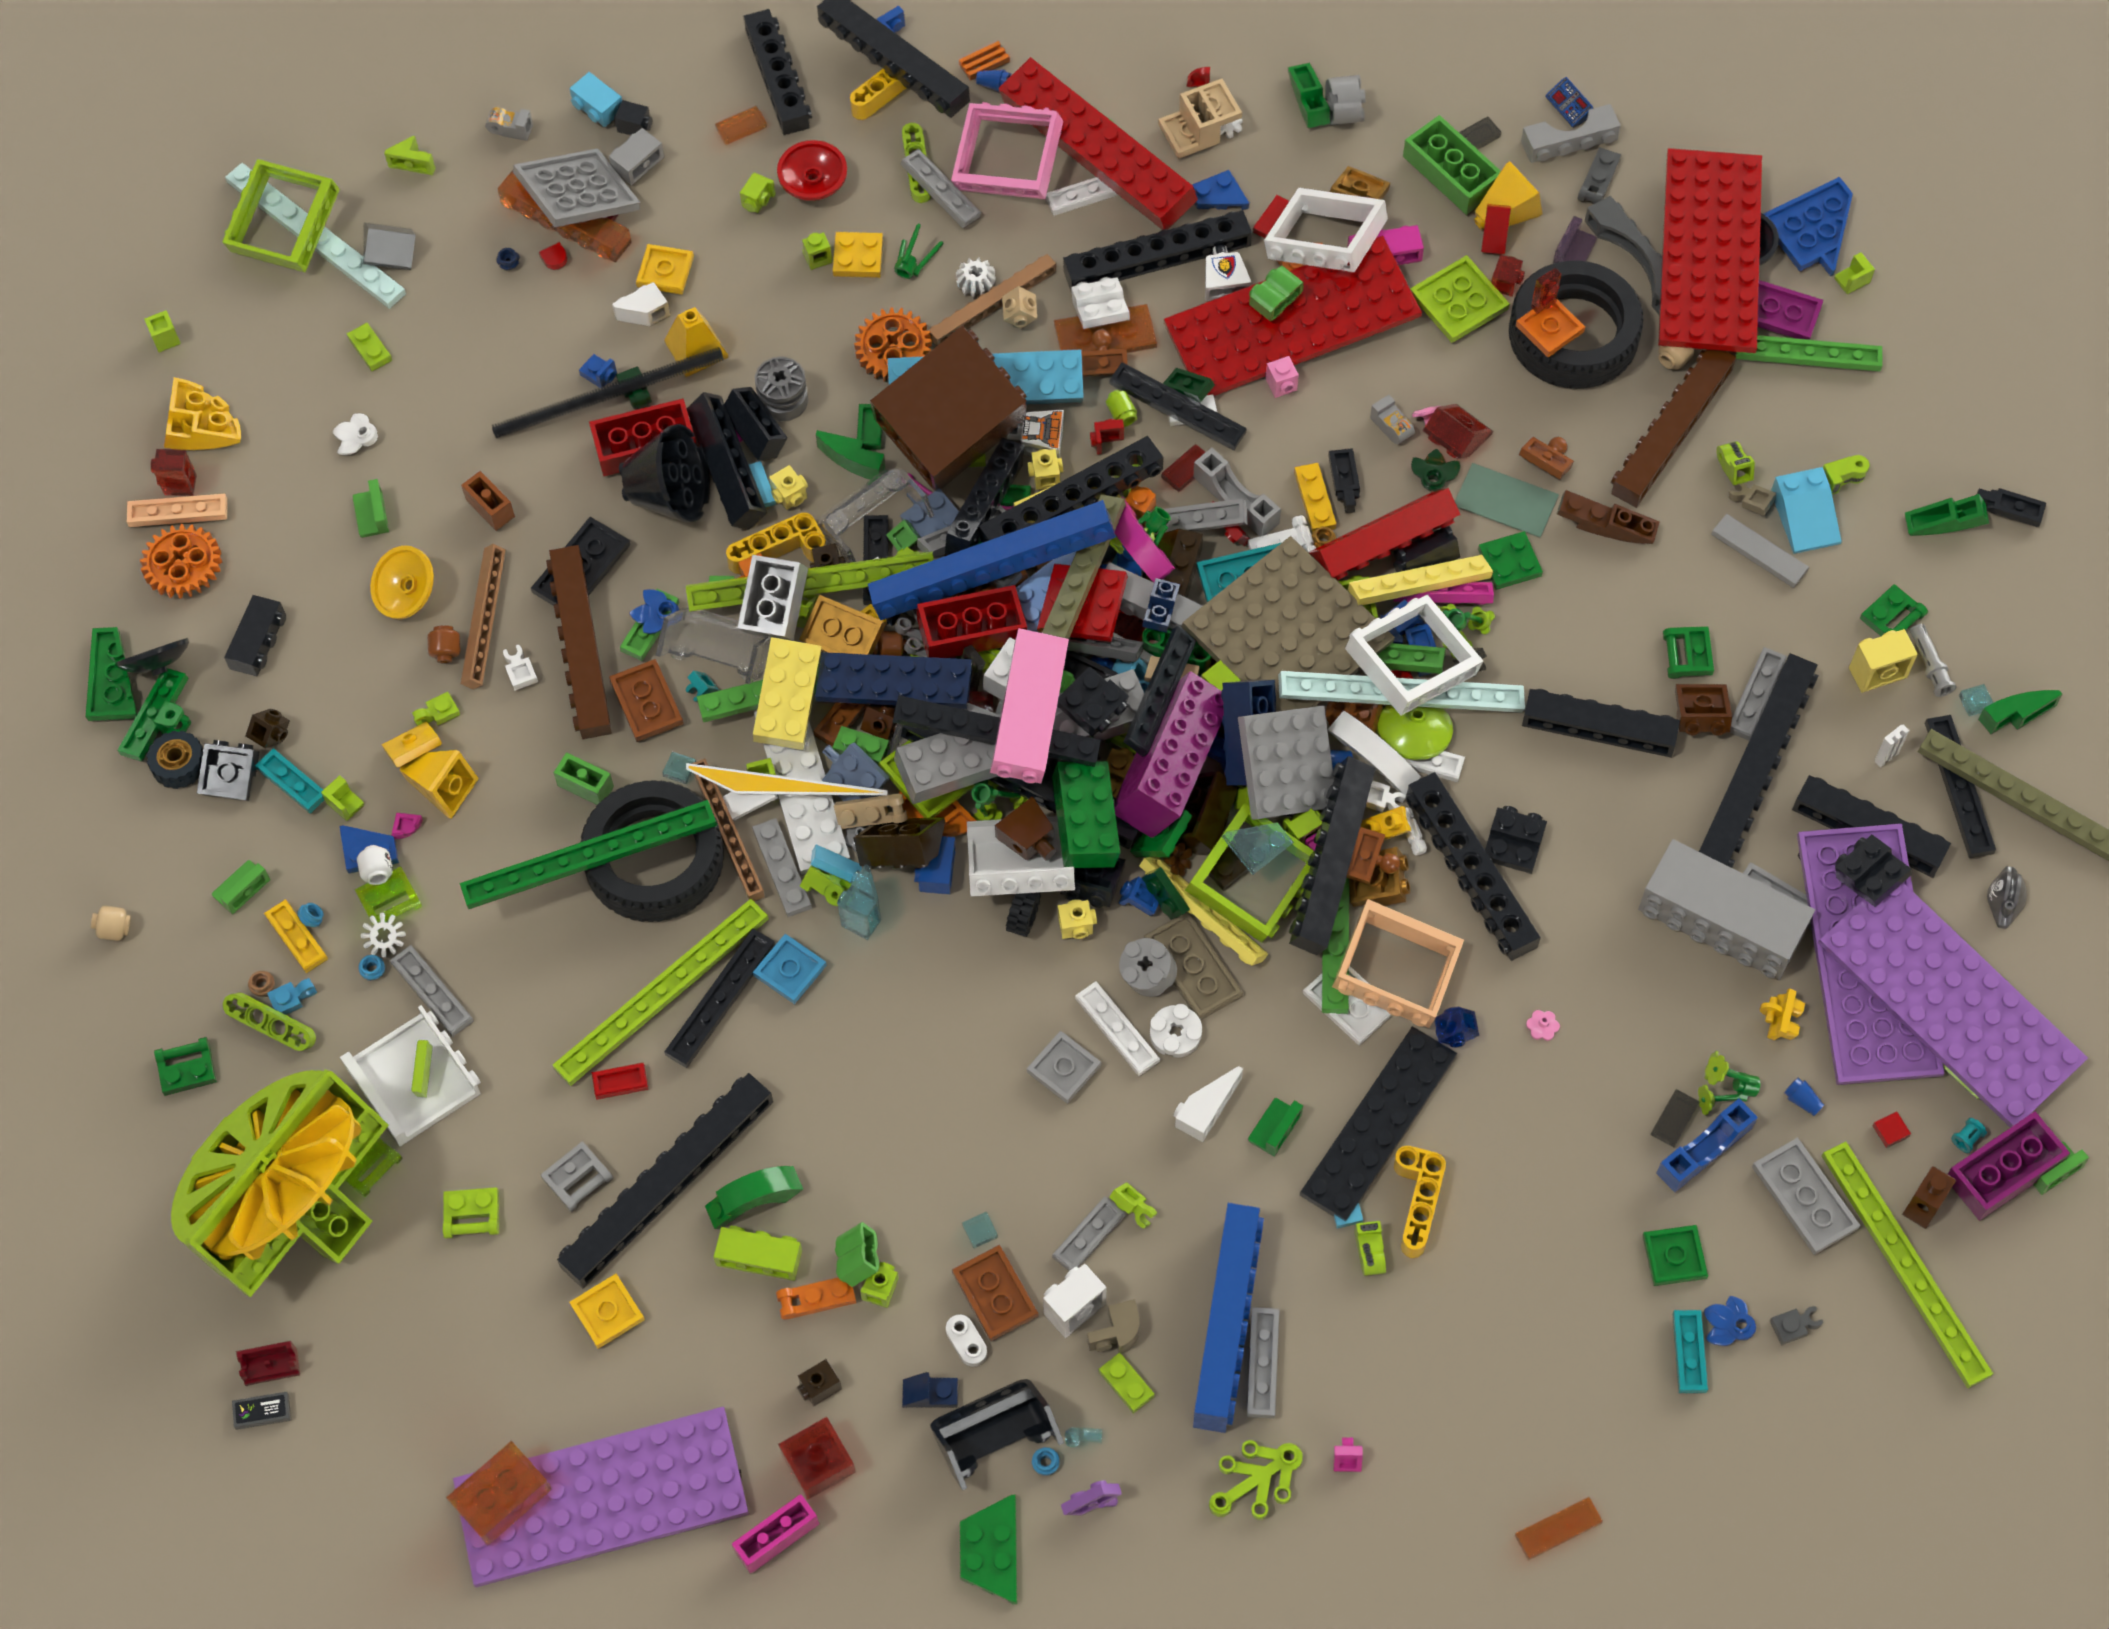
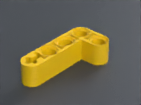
M881 69L851 93L850 105L852 116L858 120L869 118L904 91L906 87L896 77L888 75L884 69Z
M803 512L732 543L726 549V557L729 569L735 574H740L738 562L759 553L764 557L778 558L801 547L806 558L814 562L811 547L826 546V540L814 517L809 513Z
M1403 1146L1396 1152L1394 1170L1399 1176L1416 1180L1417 1182L1401 1241V1250L1405 1256L1417 1258L1423 1254L1426 1247L1446 1162L1444 1157L1436 1152L1413 1146ZM1409 1158L1413 1161V1164L1404 1165L1400 1162V1159ZM1435 1165L1439 1168V1171L1431 1172L1426 1166ZM1422 1189H1428L1433 1193V1195L1430 1197H1425L1420 1193V1191ZM1418 1213L1423 1214L1427 1220L1423 1222L1417 1221L1414 1215ZM1414 1232L1419 1233L1416 1246L1411 1245Z

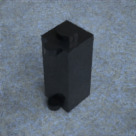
M1450 526L1440 528L1427 537L1418 539L1402 549L1395 550V562L1393 564L1396 572L1454 561L1460 558L1458 540L1453 535Z

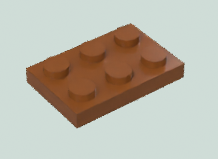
M656 659L609 676L611 685L636 742L684 724Z
M1000 1245L952 1269L956 1281L990 1342L1039 1316L1038 1311Z

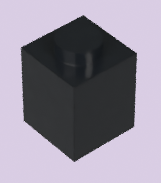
M622 100L614 117L617 132L630 136L641 128L649 131L653 122L648 106Z

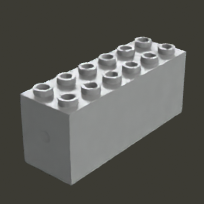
M1672 839L1645 888L1638 910L1642 911L1650 919H1658L1666 923L1672 930H1680L1688 934L1696 942H1704L1712 946L1720 954H1728L1736 958L1744 966H1752L1760 970L1768 978L1780 980L1804 936L1816 909Z

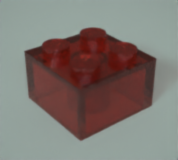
M828 1417L821 1419L778 1444L781 1455L807 1500L856 1473L854 1463Z

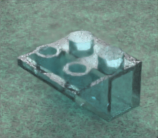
M865 864L861 871L855 872L851 880L852 885L847 892L843 891L837 905L841 926L869 940L881 921V914L870 866Z

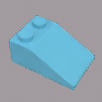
M1823 467L1775 477L1771 491L1776 493L1774 503L1793 553L1796 554L1841 544L1842 541L1831 488Z

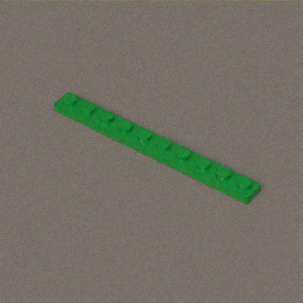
M705 800L459 884L469 910L717 826L709 801Z

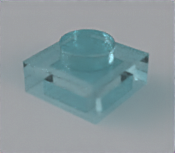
M1985 684L1962 690L1959 694L1969 717L1982 713L1986 706L1993 703Z

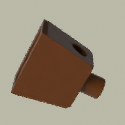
M1033 797L1029 798L995 825V837L1025 860H1029L1039 853L1047 861L1057 851L1050 844L1054 840V828Z
M1932 1166L1902 1215L1926 1229L1956 1180ZM1921 1203L1927 1206L1928 1211L1922 1210L1918 1204Z

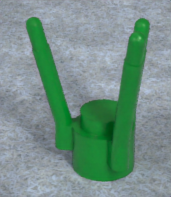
M919 223L915 227L905 254L906 240H902L898 259L894 266L895 273L905 279H911L912 275L918 276L921 269L943 245V242L940 241L917 266V259L911 255L921 227Z

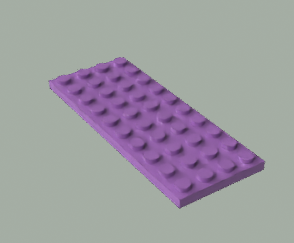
M1902 824L1803 831L1797 834L1808 906L1816 909L1811 919V928L1837 1085L1942 1077L1944 1075L1943 1063L1818 943L1827 932L1863 900L1861 896L1836 878L1835 863L1839 856L1844 853L1849 855L1860 838L1864 837L1867 839L1872 834L1892 849V855L1909 866ZM1910 876L1903 883L1913 891Z
M1904 883L1876 907L1863 899L1818 942L2010 1128L2030 1115L2088 1059L2082 1051Z
M724 1406L453 1478L475 1588L749 1515Z

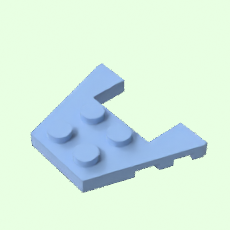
M1076 552L1053 559L1016 587L1027 630L1038 632L1037 626L1054 564L1071 565Z

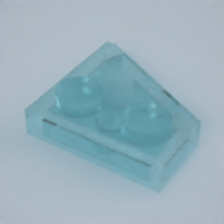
M1278 822L1229 831L1222 836L1252 875L1294 843Z

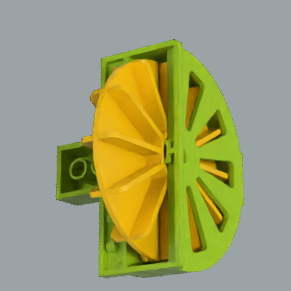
M330 1070L302 1071L271 1083L248 1098L229 1116L224 1117L191 1157L192 1160L179 1182L172 1203L171 1224L175 1236L216 1273L228 1279L249 1297L255 1293L299 1237H302L324 1258L339 1264L373 1221L338 1188L389 1125Z

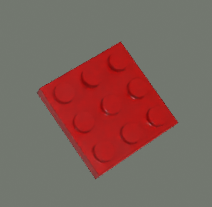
M1054 564L1037 626L1038 633H1042L1071 565ZM1098 569L1070 637L1112 641L1128 578L1126 571Z

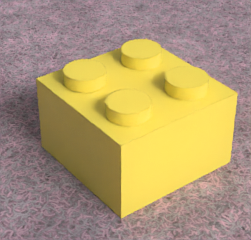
M1905 629L1897 632L1891 630L1881 637L1862 640L1857 646L1849 670L1861 693L1907 678L1918 654Z

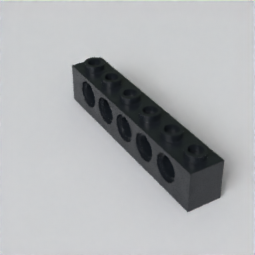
M770 9L744 15L745 31L783 136L810 129L811 109L809 105L804 104L806 98L803 88H798V74L796 69H791V65H793L790 52H785L784 50L786 42L783 34L779 35L778 33L780 27L777 17H772Z
M1005 438L1000 440L946 533L945 554L950 555L978 545L980 541L979 525L994 517L1022 468L1025 445Z

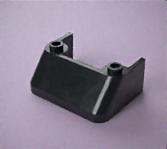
M1022 1379L936 1418L930 1424L946 1463L962 1491L967 1489L964 1478L972 1476L978 1467L977 1459L1025 1437L1031 1442L1043 1443L1050 1436H1053L1058 1445L1064 1443L1049 1404L1029 1379Z

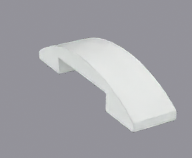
M1343 711L1327 729L1342 744L1348 745L1371 766L1375 767L1386 778L1385 780L1400 793L1406 795L1408 785L1421 778L1417 771L1390 745L1347 712Z

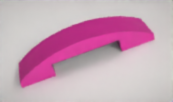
M1125 500V508L1114 532L1132 558L1153 582H1155L1156 578L1163 580L1175 568L1164 552L1155 545L1137 520V515Z

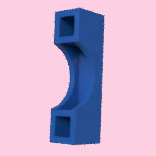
M1738 1098L1721 1112L1714 1122L1696 1139L1686 1146H1680L1660 1163L1656 1174L1674 1193L1677 1192L1752 1130L1758 1117Z

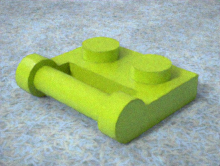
M498 1188L443 1191L444 1239L453 1238V1235L488 1232L490 1235L499 1234ZM489 1217V1222L453 1224V1220Z

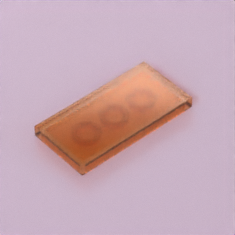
M1148 305L1127 307L1130 320L1083 329L1078 316L1054 320L1060 350L1096 351L1098 349L1092 342V336L1097 330L1109 332L1111 343L1107 350L1127 348V353L1157 348Z

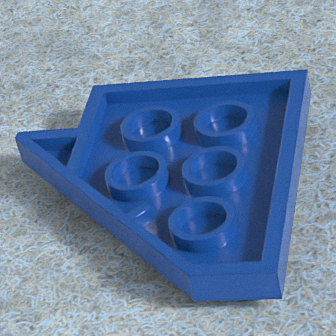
M1840 177L1764 213L1777 228L1779 246L1799 271L1820 262L1830 276L1834 275L1853 196L1851 190Z

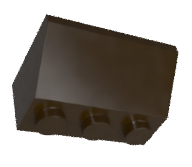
M1175 529L1165 532L1158 545V548L1164 552L1175 568L1163 580L1180 584L1178 594L1188 598L1197 568L1196 564L1199 562L1202 552L1203 534L1184 529ZM1143 572L1142 577L1145 578V579H1147V580H1149V581H1151V582H1153V581L1146 575V573Z
M1220 771L1199 774L1184 807V810H1187L1192 817L1187 824V829L1181 834L1177 843H1184L1185 849H1191L1192 853L1196 855L1210 853L1220 839L1239 788L1237 785H1227L1226 777Z
M944 817L908 818V820L902 823L891 822L870 825L853 837L859 865L870 866L871 869H879L884 866H892L894 869L907 865H914L915 868L928 866L929 862L937 857L945 826Z

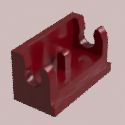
M292 1341L236 1351L237 1360L241 1365L239 1375L244 1381L245 1386L300 1376L298 1353Z

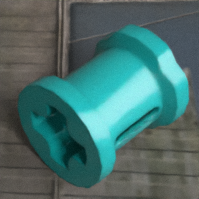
M1968 1118L1964 1128L1959 1133H1954L1951 1137L1953 1144L1965 1153H1970L1973 1150V1145L1979 1138H1984L1987 1135L1984 1125L1974 1118Z

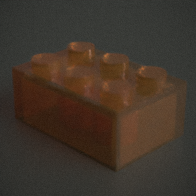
M511 1440L446 1498L488 1546L551 1491L552 1488L545 1477Z

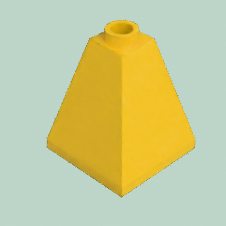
M1509 161L1505 164L1475 210L1476 217L1473 220L1480 230L1484 229L1487 204L1511 206L1509 226L1542 215L1540 194Z
M695 307L677 315L664 339L677 364L681 359L686 360V358L689 359L692 356L695 358V355L703 354V352L706 353V351L709 352V350L712 351V349L715 351L717 347H720L724 359L729 358L708 321ZM709 362V366L707 365L703 368L701 366L700 369L698 367V369L695 368V370L692 369V371H690L689 373L687 372L686 374L684 373L685 377H688L712 365Z
M457 750L427 752L400 766V772L405 779L450 819L453 818L479 779L460 751Z

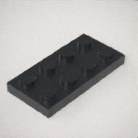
M591 516L565 546L579 545L588 596L631 545L629 539ZM546 569L531 587V591L554 606V604H558L557 596H552L550 582H554L553 574L549 575L548 569Z

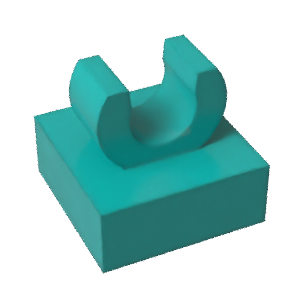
M693 670L687 677L691 682L686 687L685 691L687 693H693L697 689L698 693L696 696L720 691L706 673Z

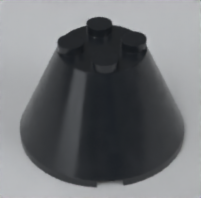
M681 424L668 426L626 459L625 462L620 463L619 473L622 476L623 499L626 502L630 501L635 506L682 522L698 521L704 515V511L701 512L704 504L709 502L710 477L704 451L701 446H696L692 439L695 436L694 433Z

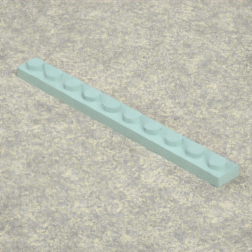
M241 163L225 176L227 183L241 193L248 182L251 169ZM267 182L258 207L298 237L308 213ZM324 227L315 248L319 255L389 309L406 295L405 289L375 265L363 264V256Z
M1281 671L1278 674L1279 698L1391 705L1368 676ZM1397 678L1407 691L1428 681L1424 679ZM1462 682L1418 707L1522 713L1525 710L1524 686Z

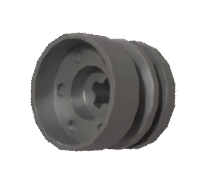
M782 356L764 361L757 368L755 374L757 395L776 421L782 422L799 417L805 411L808 404L805 373L801 365L792 358Z

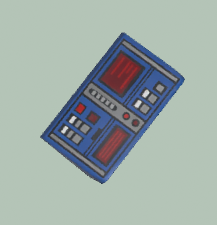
M1567 77L1557 83L1545 96L1573 128L1585 122L1588 111L1593 109L1590 102Z

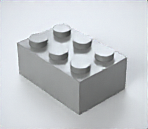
M752 555L737 628L747 634L793 641L808 568L799 562Z

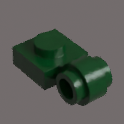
M637 366L616 374L617 381L621 384V380H626V378L629 380V377L632 379V376L635 378V375L638 377V374L641 377V371ZM645 386L644 388L641 387V389L638 388V390L635 388V391L632 389L630 393H624L625 398L629 397L633 409L645 408L648 406V403L652 402L648 388Z

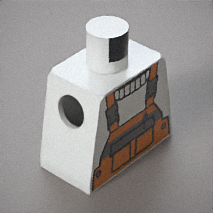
M1064 410L1026 412V420L1023 422V426H1018L1009 433L1008 439L1021 440V444L1025 445L1024 455L1031 456V452H1037L1041 449H1056L1057 458H1060Z

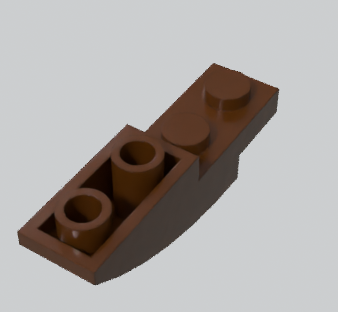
M1565 490L1557 515L1577 522L1576 528L1603 537L1633 543L1653 544L1660 521L1620 505L1614 504L1610 508L1568 490Z

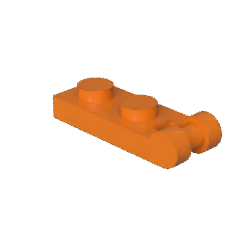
M838 1277L795 1288H783L776 1292L777 1300L781 1302L782 1306L780 1309L781 1318L784 1320L856 1303L853 1287L841 1281ZM799 1298L801 1305L793 1306L792 1300Z

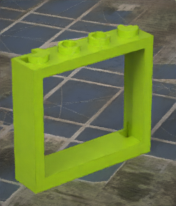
M257 159L253 170H250L248 182L241 191L240 201L232 213V220L228 229L224 232L225 236L222 243L232 253L305 273L340 188L330 178ZM269 177L318 190L290 256L242 243Z
M1244 803L1185 891L1262 943L1267 936L1272 938L1280 927L1277 921L1280 917L1286 918L1293 908V905L1290 904L1294 896L1299 898L1304 891L1302 882L1309 873L1310 866L1308 865V860L1313 850L1267 818L1252 820L1250 807ZM1244 821L1306 863L1265 925L1203 883Z

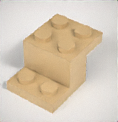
M1221 78L1181 93L1179 111L1158 119V125L1176 157L1179 159L1219 144L1221 126L1241 119L1242 111Z

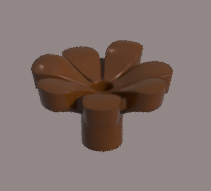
M1177 843L1169 857H1163V861L1171 865L1170 872L1173 875L1183 877L1186 873L1185 868L1191 869V861L1187 860V858L1192 856V850L1185 849L1184 843Z

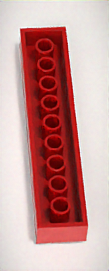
M1030 57L998 88L1003 102L1012 107L1030 106L1039 110L1049 108L1050 111H1057L1063 120L1058 147L1161 230H1168L1198 200L1192 184L1033 58ZM1032 125L1047 137L1049 126Z

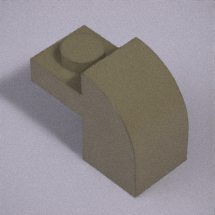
M1135 1299L1108 1306L1111 1327L1087 1333L1090 1351L1104 1352L1110 1350L1113 1345H1117L1118 1353L1123 1354L1134 1346L1138 1339L1140 1318Z

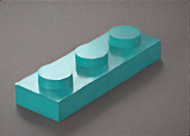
M274 748L255 765L260 773L309 814L324 801L321 794L323 789Z
M1674 1310L1672 1317L1678 1392L1707 1393L1708 1384L1701 1310Z

